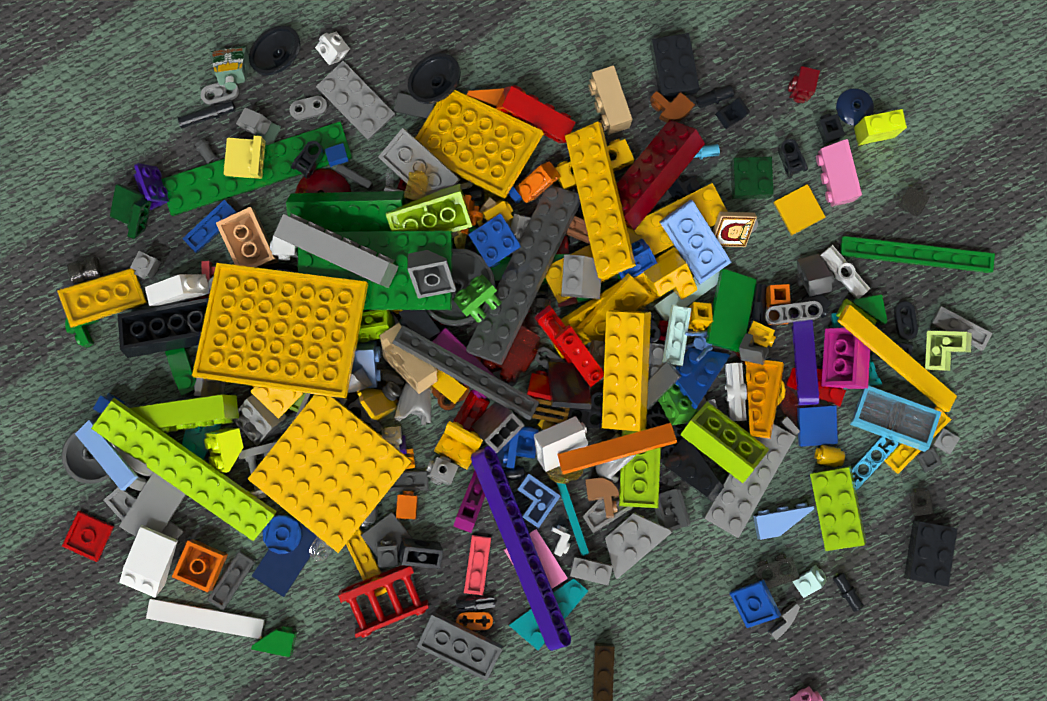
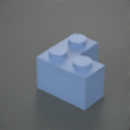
M377 341L357 342L352 372L363 368L373 384L367 388H375L378 385V381H381V371L377 370V362L381 358V348L377 346Z
M528 473L517 489L533 500L522 517L539 528L560 498V495Z

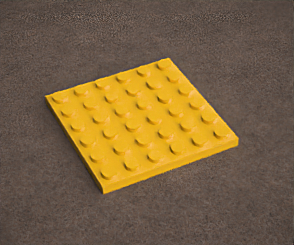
M315 394L257 466L248 480L339 553L410 465L412 460L334 397Z

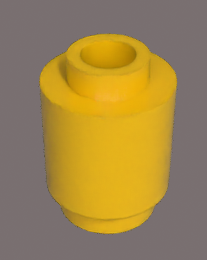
M821 445L819 448H816L814 458L817 459L818 464L837 467L843 465L845 452L841 451L840 448Z

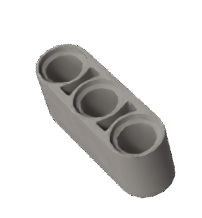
M816 301L773 306L765 312V320L771 325L814 320L822 314L823 308ZM811 305L816 306L818 309V313L815 316L808 313V307ZM790 308L798 310L797 318H791L788 315ZM772 310L779 313V319L776 321H772L768 316Z

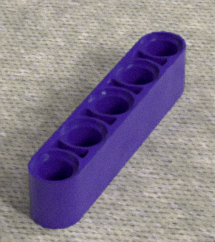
M792 314L791 318H797L798 314ZM813 320L793 322L792 335L798 405L819 404Z

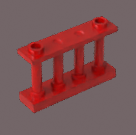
M550 305L534 317L566 362L574 364L590 387L604 377L603 370L570 325L566 327Z
M400 565L339 590L338 597L340 602H349L359 627L355 629L356 638L360 636L362 638L367 637L374 630L414 614L421 615L427 611L429 602L428 600L420 601L411 579L414 573V566ZM398 579L404 580L414 604L405 609L402 608L393 587L394 581ZM381 586L386 588L395 609V613L384 616L375 595L376 588ZM362 594L368 596L378 619L368 624L356 600L357 596Z

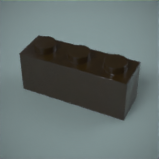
M594 643L592 701H613L614 644Z

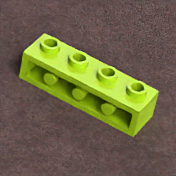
M373 310L363 312L357 342L380 339L382 333L395 326V319L390 311Z

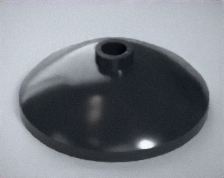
M276 26L261 34L252 45L249 53V63L254 71L268 76L287 69L295 61L300 50L301 41L298 33L289 26Z
M445 53L433 54L421 60L414 67L408 79V90L411 96L423 104H433L448 97L460 80L461 69L454 57Z

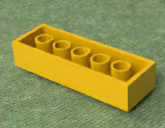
M606 311L602 428L639 432L646 429L651 312Z

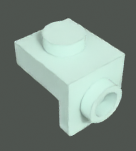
M814 565L808 572L795 578L792 582L804 598L821 589L827 580L824 572Z

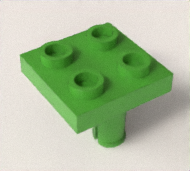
M483 274L475 277L468 287L458 291L455 298H453V301L466 317L470 314L477 323L482 321L477 314L483 319L486 317V313L479 307L483 302H486L491 310L497 308L493 301L498 306L501 304V300L494 294L497 290Z

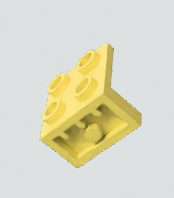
M254 136L253 140L227 138L224 175L262 179L266 144L263 137Z

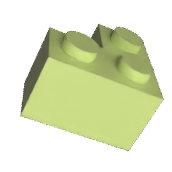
M927 331L925 369L950 371L951 352H971L972 333Z

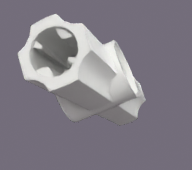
M833 245L820 255L822 260L827 262L835 278L841 281L856 299H859L868 292L870 287L857 274L855 267L848 263ZM841 268L848 270V277H844L841 274Z
M742 363L725 364V390H727L726 401H728L729 418L732 421L747 420L745 405L747 389L743 379Z

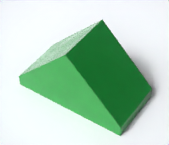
M882 294L851 301L877 320L876 323L879 325L886 324L887 316Z

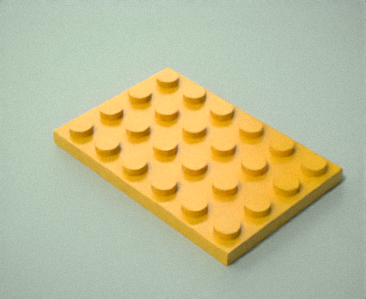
M454 90L448 97L436 103L417 134L416 139L454 174L505 199L544 133L536 127Z

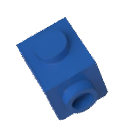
M527 426L519 431L516 456L535 459L534 434L539 432L538 429Z

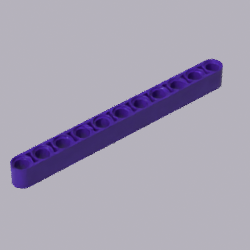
M486 446L472 453L471 461L547 648L553 651L567 647L571 643V635L498 456L490 446Z

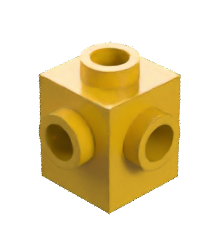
M693 302L688 307L691 308L689 329H693L696 332L703 331L713 322L711 304Z

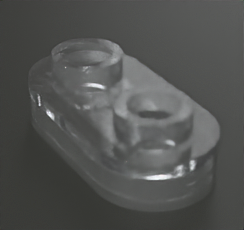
M317 536L309 552L314 560L320 562L329 557L333 548Z

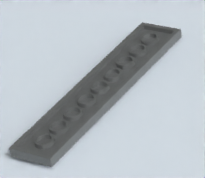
M552 185L544 191L519 241L521 247L514 252L496 288L495 295L501 300V304L498 306L493 301V304L497 307L494 310H491L489 306L485 312L486 317L484 319L481 318L482 321L479 322L466 348L468 353L500 365L503 364L581 204L578 193Z

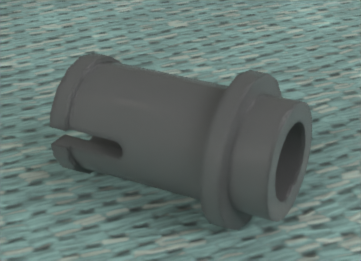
M202 139L195 144L196 151H199L207 164H210L217 160L218 157L209 146V141Z

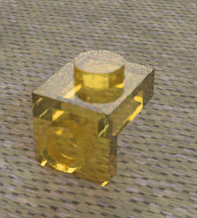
M418 170L409 172L404 198L418 200L425 197L429 183L428 176H425L426 173Z

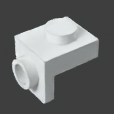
M557 525V528L552 526L551 531L561 535L554 550V554L561 557L563 553H567L571 543L568 540L571 535L567 533L568 529Z

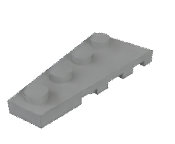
M619 479V481L616 482L614 485H615L616 488L618 489L619 497H620V479ZM619 497L612 498V501L616 500L618 512H614L613 518H606L604 499H601L583 515V518L591 531L595 533L634 507L619 506Z
M118 487L104 501L123 521L137 498L125 490H120ZM169 521L162 534L177 539L185 531Z

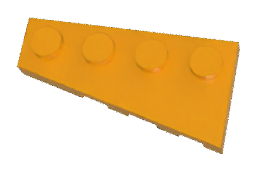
M765 360L764 364L761 365L745 361L750 435L771 439L784 363Z

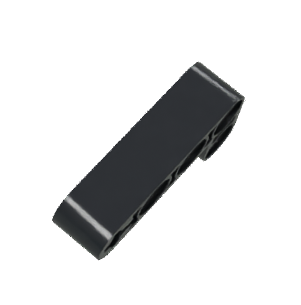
M597 392L591 397V409L569 408L567 420L571 419L573 411L578 410L582 415L579 422H583L585 427H601L603 405L596 406L594 398L596 396L603 397V393ZM534 412V414L562 420L564 418V416L555 417L551 413H549V416L545 415L546 412ZM593 414L600 417L598 425H592L590 422V417Z

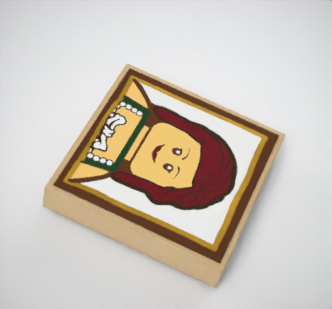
M719 212L712 232L722 247H746L757 216L755 213Z

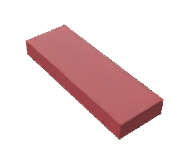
M472 535L464 593L483 596L491 537Z

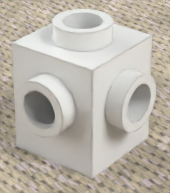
M337 31L323 34L319 38L320 42L315 47L329 65L341 61L350 50Z

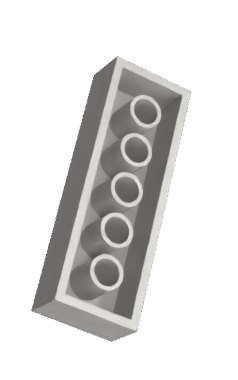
M292 213L290 217L282 215L273 235L387 288L390 287L398 269V266L393 264L395 260L382 254L376 257L377 252L362 245L359 249L360 244L344 237L341 241L342 236L327 229L325 230Z
M773 424L771 439L753 436L770 449L744 483H741L727 472L722 481L724 489L713 503L710 502L702 516L703 519L734 537L739 538L796 437Z

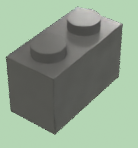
M819 254L797 259L798 276L809 296L832 291L834 275L832 272H829L827 262L823 261Z

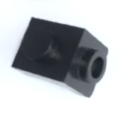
M739 97L730 105L719 110L715 115L724 128L728 129L745 118L750 111Z

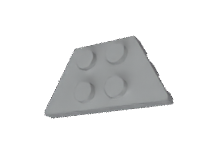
M633 513L605 538L615 578L621 577L668 537L673 530L661 526L651 519L648 520L642 515Z

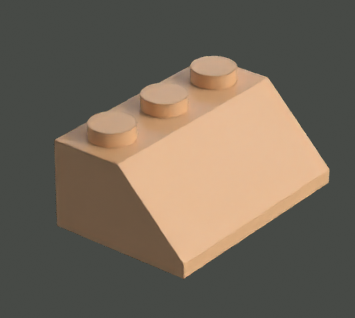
M252 207L216 222L235 265L262 268L279 262L277 256L272 255L270 241L256 211Z

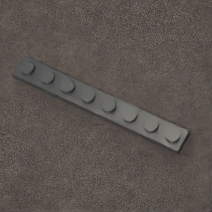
M403 325L392 343L528 420L532 418L539 404V401Z

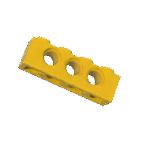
M616 139L609 143V146H607L609 154L611 153L616 156V159L611 161L613 172L633 164L634 158L625 139L621 141ZM563 161L559 163L555 169L561 176L558 179L561 188L569 190L577 186L575 177L571 173L573 169L571 162Z

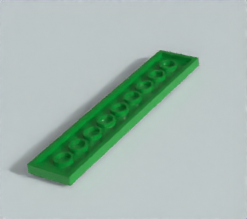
M341 122L266 145L262 179L225 176V159L161 179L163 186L168 191L167 197L169 202L167 205L170 215L175 216L302 175L298 170L291 169V165L309 141H317L324 150L343 143L348 159H352ZM313 147L310 151L311 155H316L319 147ZM326 151L316 169L330 166Z

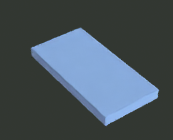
M689 200L659 221L699 284L731 263V260L693 200Z

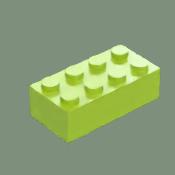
M851 466L811 473L810 477L825 551L865 545L867 542Z

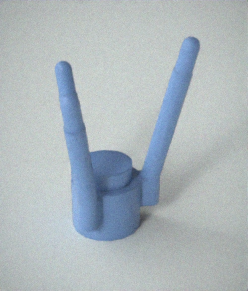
M706 330L685 332L686 336H696L693 343L686 345L685 350L694 346L697 349L703 350L696 358L697 361H700L708 351L713 349L712 344L706 343Z

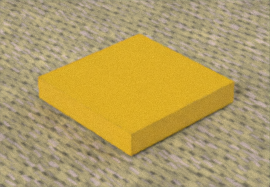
M808 184L773 202L791 236L825 218Z

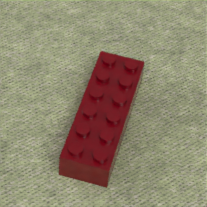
M669 119L617 182L616 185L626 227L635 231L705 145L696 129Z

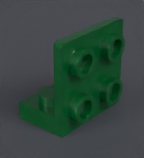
M117 184L115 186L110 217L127 224V228H129L127 236L135 239L146 229L151 201H148L144 194Z

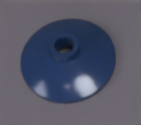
M849 89L839 96L836 110L843 122L856 126L864 117L873 114L874 104L870 95L865 91ZM858 103L859 108H855L853 104Z

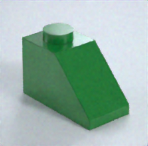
M282 626L253 644L251 649L291 657L297 632L293 631L292 627Z

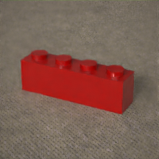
M516 85L504 88L496 106V109L542 130L543 135L560 144L566 143L565 136L572 132L576 123L571 120L570 115L555 111L554 106L539 102L538 97L523 93V89Z

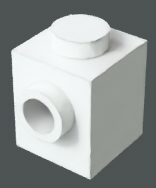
M273 236V240L270 242L272 255L277 256L278 260H290V257H298L297 246Z

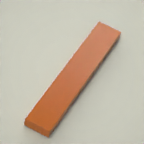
M668 423L557 455L562 474H567L677 443L672 424Z

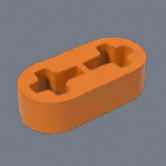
M485 611L462 612L456 619V623L462 626L463 623L459 620L463 619L464 615L467 616V619H474V622H469L467 626H464L470 630H487L493 624L492 615ZM483 615H486L490 622L483 626L482 622H476V619H482Z

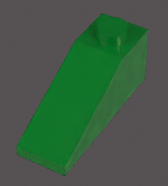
M186 348L165 351L173 378L181 396L193 394L195 392L196 378L192 376L194 365Z

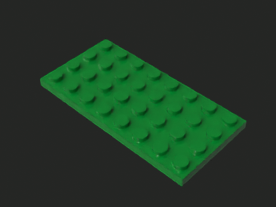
M452 231L333 232L342 236L341 241L344 237L360 244L359 249L362 245L377 252L376 257L382 254L395 260L393 264L398 266V269L389 288L298 247V273L366 281L368 289L364 310H452V292L418 299L407 269L409 253L429 250L447 259L452 274Z

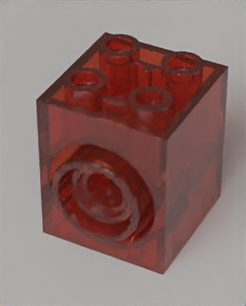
M521 326L502 365L483 358L482 364L491 373L502 370L500 378L507 383H510V381L515 383L522 371L526 372L537 355L540 337Z

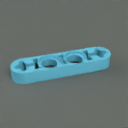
M881 436L852 467V473L854 472L856 476L862 478L861 481L859 479L854 481L856 490L897 447L898 442L892 440L893 445H887L884 448L887 450L885 453L882 448L878 447L879 443L881 446L886 443L885 437ZM873 450H878L881 453L880 460L874 461L871 458ZM861 464H865L868 467V472L865 475H861L858 472V467Z

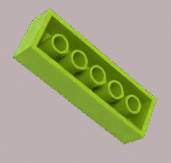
M216 395L130 408L162 432L194 429L201 426L208 427L214 426V424L233 423L232 419H239L236 395Z

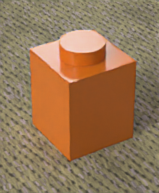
M402 491V494L397 495L396 518L417 519L418 495H414V491Z

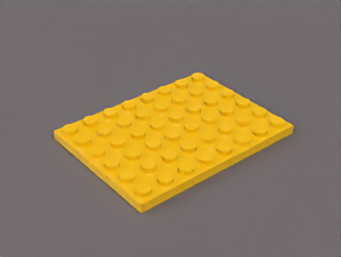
M216 263L192 376L195 378L347 398L368 283L366 281Z

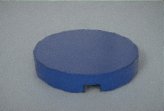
M288 515L273 517L263 529L264 543L269 550L277 554H286L295 550L302 539L300 524Z

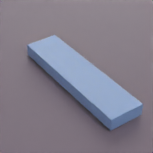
M88 420L75 435L119 489L124 491L138 476L112 444L91 429L94 423Z

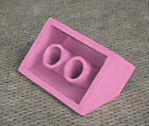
M848 139L821 148L818 151V155H816V162L822 168L821 181L822 184H826V201L830 202L831 207L854 202L862 193Z

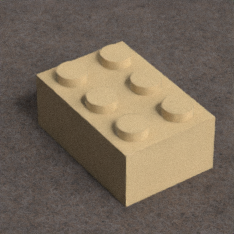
M611 66L592 72L588 88L591 96L595 95L596 102H594L596 112L601 113L602 120H600V123H602L603 131L607 130L608 135L630 128L632 117L615 67Z

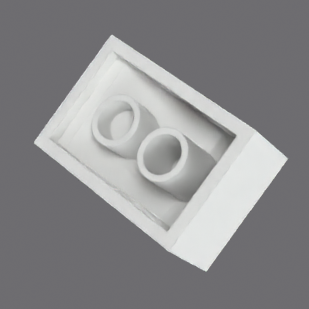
M141 525L123 567L119 583L156 597L165 586L178 540Z

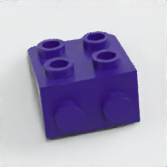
M141 163L135 164L136 174H134L140 193L144 194L148 201H151L150 210L168 203V191L163 186L162 175L156 166Z

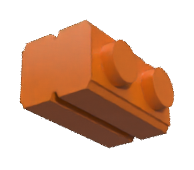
M547 162L536 168L515 189L524 202L528 203L539 197L561 176L552 163Z

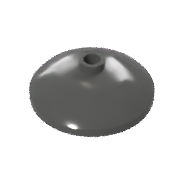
M77 429L66 439L62 448L61 458L66 472L75 480L87 484L99 483L108 479L110 476L93 455H86L88 449L75 435L79 430Z

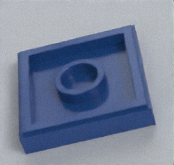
M836 405L797 407L798 429L800 430L798 433V446L838 444Z
M764 580L730 592L746 628L781 616Z

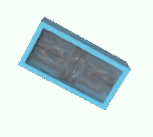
M868 386V389H862L850 425L925 452L930 448L942 412Z

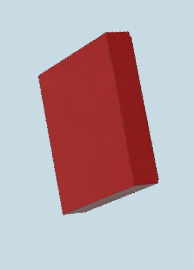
M78 511L62 547L98 562L114 526L82 511Z

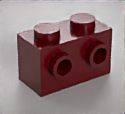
M801 66L789 82L787 89L790 92L789 98H793V101L797 103L808 102L815 93L820 70Z

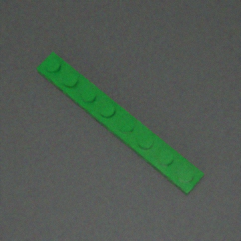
M846 236L841 237L840 254L844 257L983 273H993L995 253Z

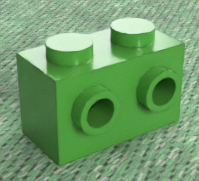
M676 384L658 400L672 425L688 423L698 412L697 408L694 409L691 406L692 402L688 396H684Z

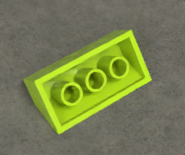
M708 401L680 434L741 483L746 481L770 450Z

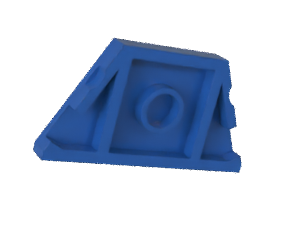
M689 348L684 355L683 366L677 365L676 369L682 376L675 384L679 386L684 396H688L694 409L698 407L730 357L729 354L708 351L700 361H697L696 358L703 350Z

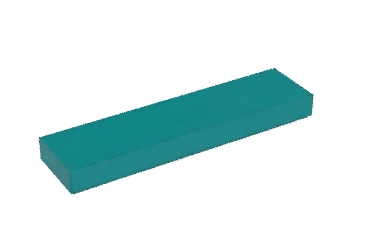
M564 479L558 480L556 483L581 555L588 554L589 551Z

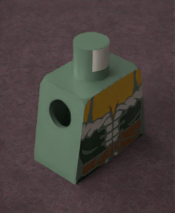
M246 46L210 51L214 72L219 85H225L226 89L233 90L236 88L237 83H244L246 81L250 64Z

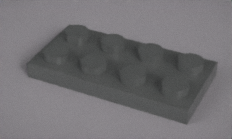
M435 612L432 613L417 645L418 648L487 681L503 649V645Z

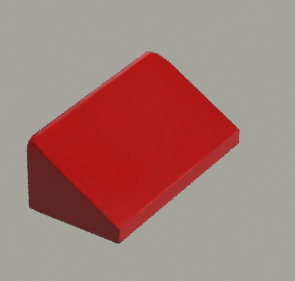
M470 391L453 422L461 424L463 429L468 432H473L474 429L471 426L484 414L490 402L482 397L479 399Z

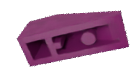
M476 471L473 473L454 522V527L472 533L485 499V494Z

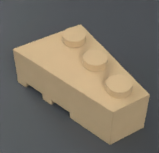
M398 323L380 335L383 356L420 394L437 382V369L392 344L402 327Z

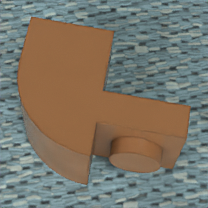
M604 478L586 479L588 500L604 499L606 518H613L614 512H618L616 500L612 501V498L619 497L616 486Z

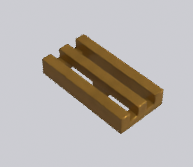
M533 398L539 401V404L552 406L551 401ZM537 407L535 410L564 416L563 420L533 414L532 418L561 423L567 420L569 408H565V412Z

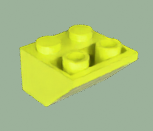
M223 428L205 433L204 443L210 453L209 464L220 472H229L243 449L239 428Z

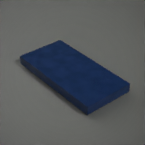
M295 517L293 518L300 524L302 529L300 544L295 550L286 554H277L268 550L252 574V577L285 597L321 541L317 535Z

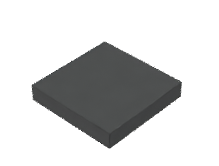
M392 511L361 534V537L377 557V543H380L381 540L392 539L393 542L396 541L398 556L401 539H413Z

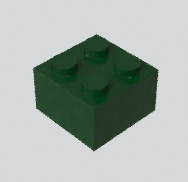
M741 157L732 159V199H767L774 195L772 157Z

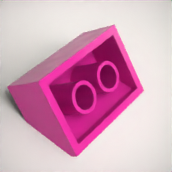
M846 328L825 329L821 386L868 389L870 348Z

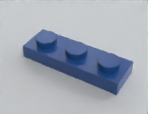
M223 200L182 239L194 252L198 253L220 232L216 222L237 212L226 200Z

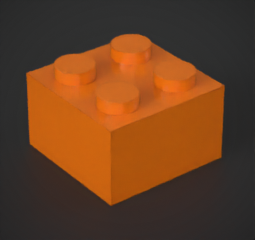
M194 539L188 540L172 577L205 592H210L214 589L228 554Z

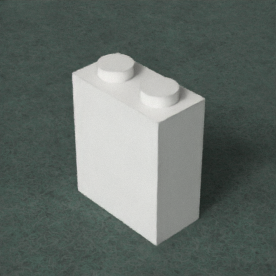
M179 274L145 287L149 306L183 303L210 293L206 274Z
M576 416L534 434L537 460L545 472L560 466L557 454L588 445L585 437L587 429L584 423H580Z

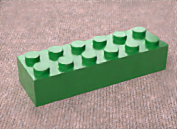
M405 191L291 193L286 201L287 215L289 217L292 213L331 232L391 231L386 213L406 205Z

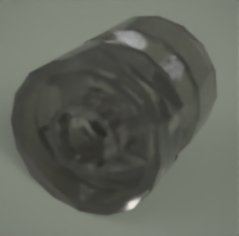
M95 255L84 258L83 262L77 260L67 264L68 273L74 285L104 277L100 262Z
M534 298L525 317V326L541 327L534 318L539 314L535 313V310L540 309L541 312L548 305H551V300Z

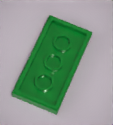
M726 269L720 270L712 307L713 322L709 324L706 343L740 353V344L747 333L757 279Z

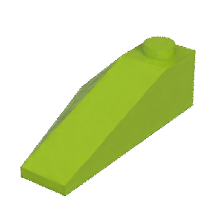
M460 184L441 189L386 213L391 231L457 232L472 227L467 203Z

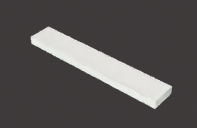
M157 599L149 600L146 619L257 639L262 638L265 619Z

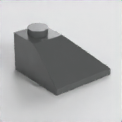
M429 250L408 254L407 269L418 299L456 292V286L446 258Z

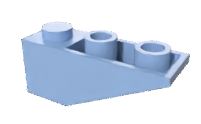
M800 503L796 504L794 509H788V506L778 507L777 512L770 513L769 510L757 511L758 515L753 516L757 539L762 540L781 536L814 510V506Z

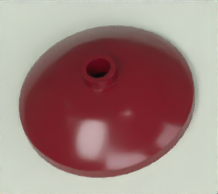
M316 169L310 178L306 179L303 177L299 181L295 193H319L321 191L325 193L351 192V189L346 179L336 171Z

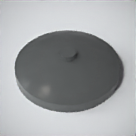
M452 249V277L456 286V292H452V310H426V312L436 321L445 325L462 326L474 322L475 319L470 314L466 317L453 301V298H455L458 291L468 287L475 277L482 274L496 289L492 269L488 267L484 259L478 254L466 249ZM483 302L479 307L483 312H486L489 305Z

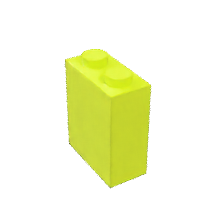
M903 109L864 117L854 127L858 145L892 139L898 136L907 128Z

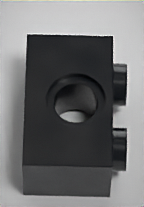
M402 538L398 557L402 565L440 569L444 550L440 542Z

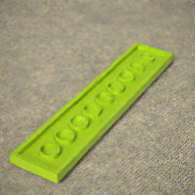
M115 398L111 400L91 428L122 451L145 463L148 469L252 541L257 538L277 512Z

